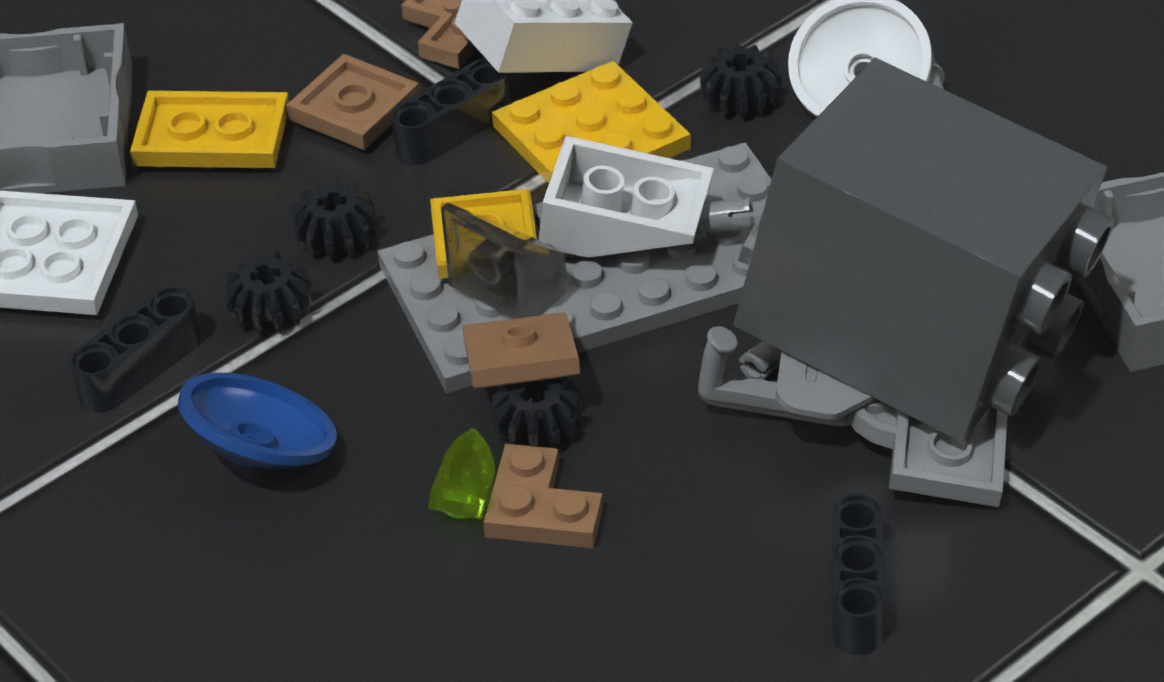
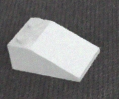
M566 136L543 200L538 247L588 258L692 244L713 177L714 168Z

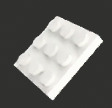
M0 191V308L97 315L138 217L135 200Z

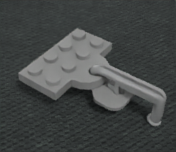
M715 326L709 330L707 334L708 342L703 352L698 382L699 396L707 404L832 426L851 425L857 433L870 442L893 449L889 489L999 507L1003 493L1007 414L990 406L964 442H961L784 351L781 352L777 382L725 374L727 357L729 353L736 350L738 345L737 338L725 327Z

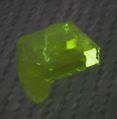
M470 429L463 433L447 449L430 491L428 509L442 511L448 516L458 519L470 517L483 519L494 486L495 463L489 446L477 430Z

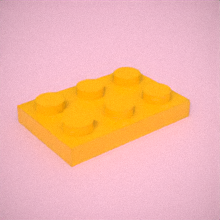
M148 91L130 149L133 166H154L158 168H275L288 117L286 106L289 103L288 92Z

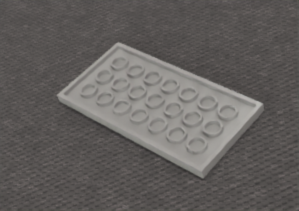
M746 142L681 161L714 168L706 197L707 202L739 200L751 197L754 212L733 214V217H754V230L713 232L709 234L708 238H702L701 234H696L692 244L588 258L538 247L540 268L442 279H438L434 234L378 250L379 266L446 394L473 386L463 340V325L566 312L577 353L739 304L772 180ZM543 201L532 205L537 244L539 241Z

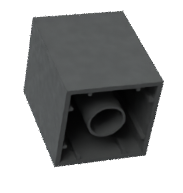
M874 57L777 158L733 326L964 442L990 406L1011 417L1019 410L1037 377L1042 362V357L1032 353L1033 349L1056 359L1069 341L1084 306V301L1067 293L1072 280V274L1069 272L1082 278H1086L1090 274L1108 242L1114 225L1113 218L1092 209L1107 166Z

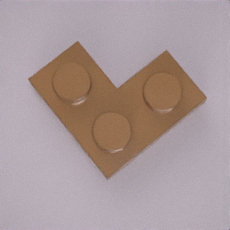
M462 0L404 1L402 4L403 20L430 28L418 41L419 57L460 69L476 51L477 48L455 24Z
M505 444L483 522L485 537L594 549L603 512L602 493L553 488L560 464L559 449Z

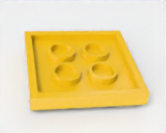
M614 61L597 66L590 71L557 83L550 88L517 100L492 112L493 127L548 183H550L566 136L666 158H672L691 149V134Z

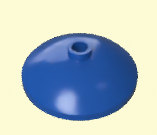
M222 372L197 375L184 383L178 398L179 411L190 430L216 453L245 468L285 470L308 467L327 458L331 454L337 439V432L333 422L317 405L286 387L257 377Z

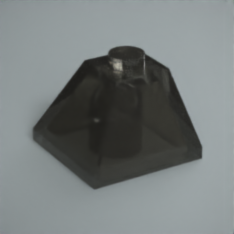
M448 202L441 207L449 286L513 319L542 315L567 293L565 253L525 233Z

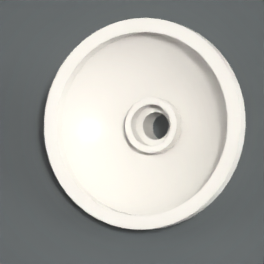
M832 0L814 11L798 29L789 52L788 71L790 81L801 104L809 113L817 118L874 57L928 82L932 70L930 40L919 18L908 7L897 0Z

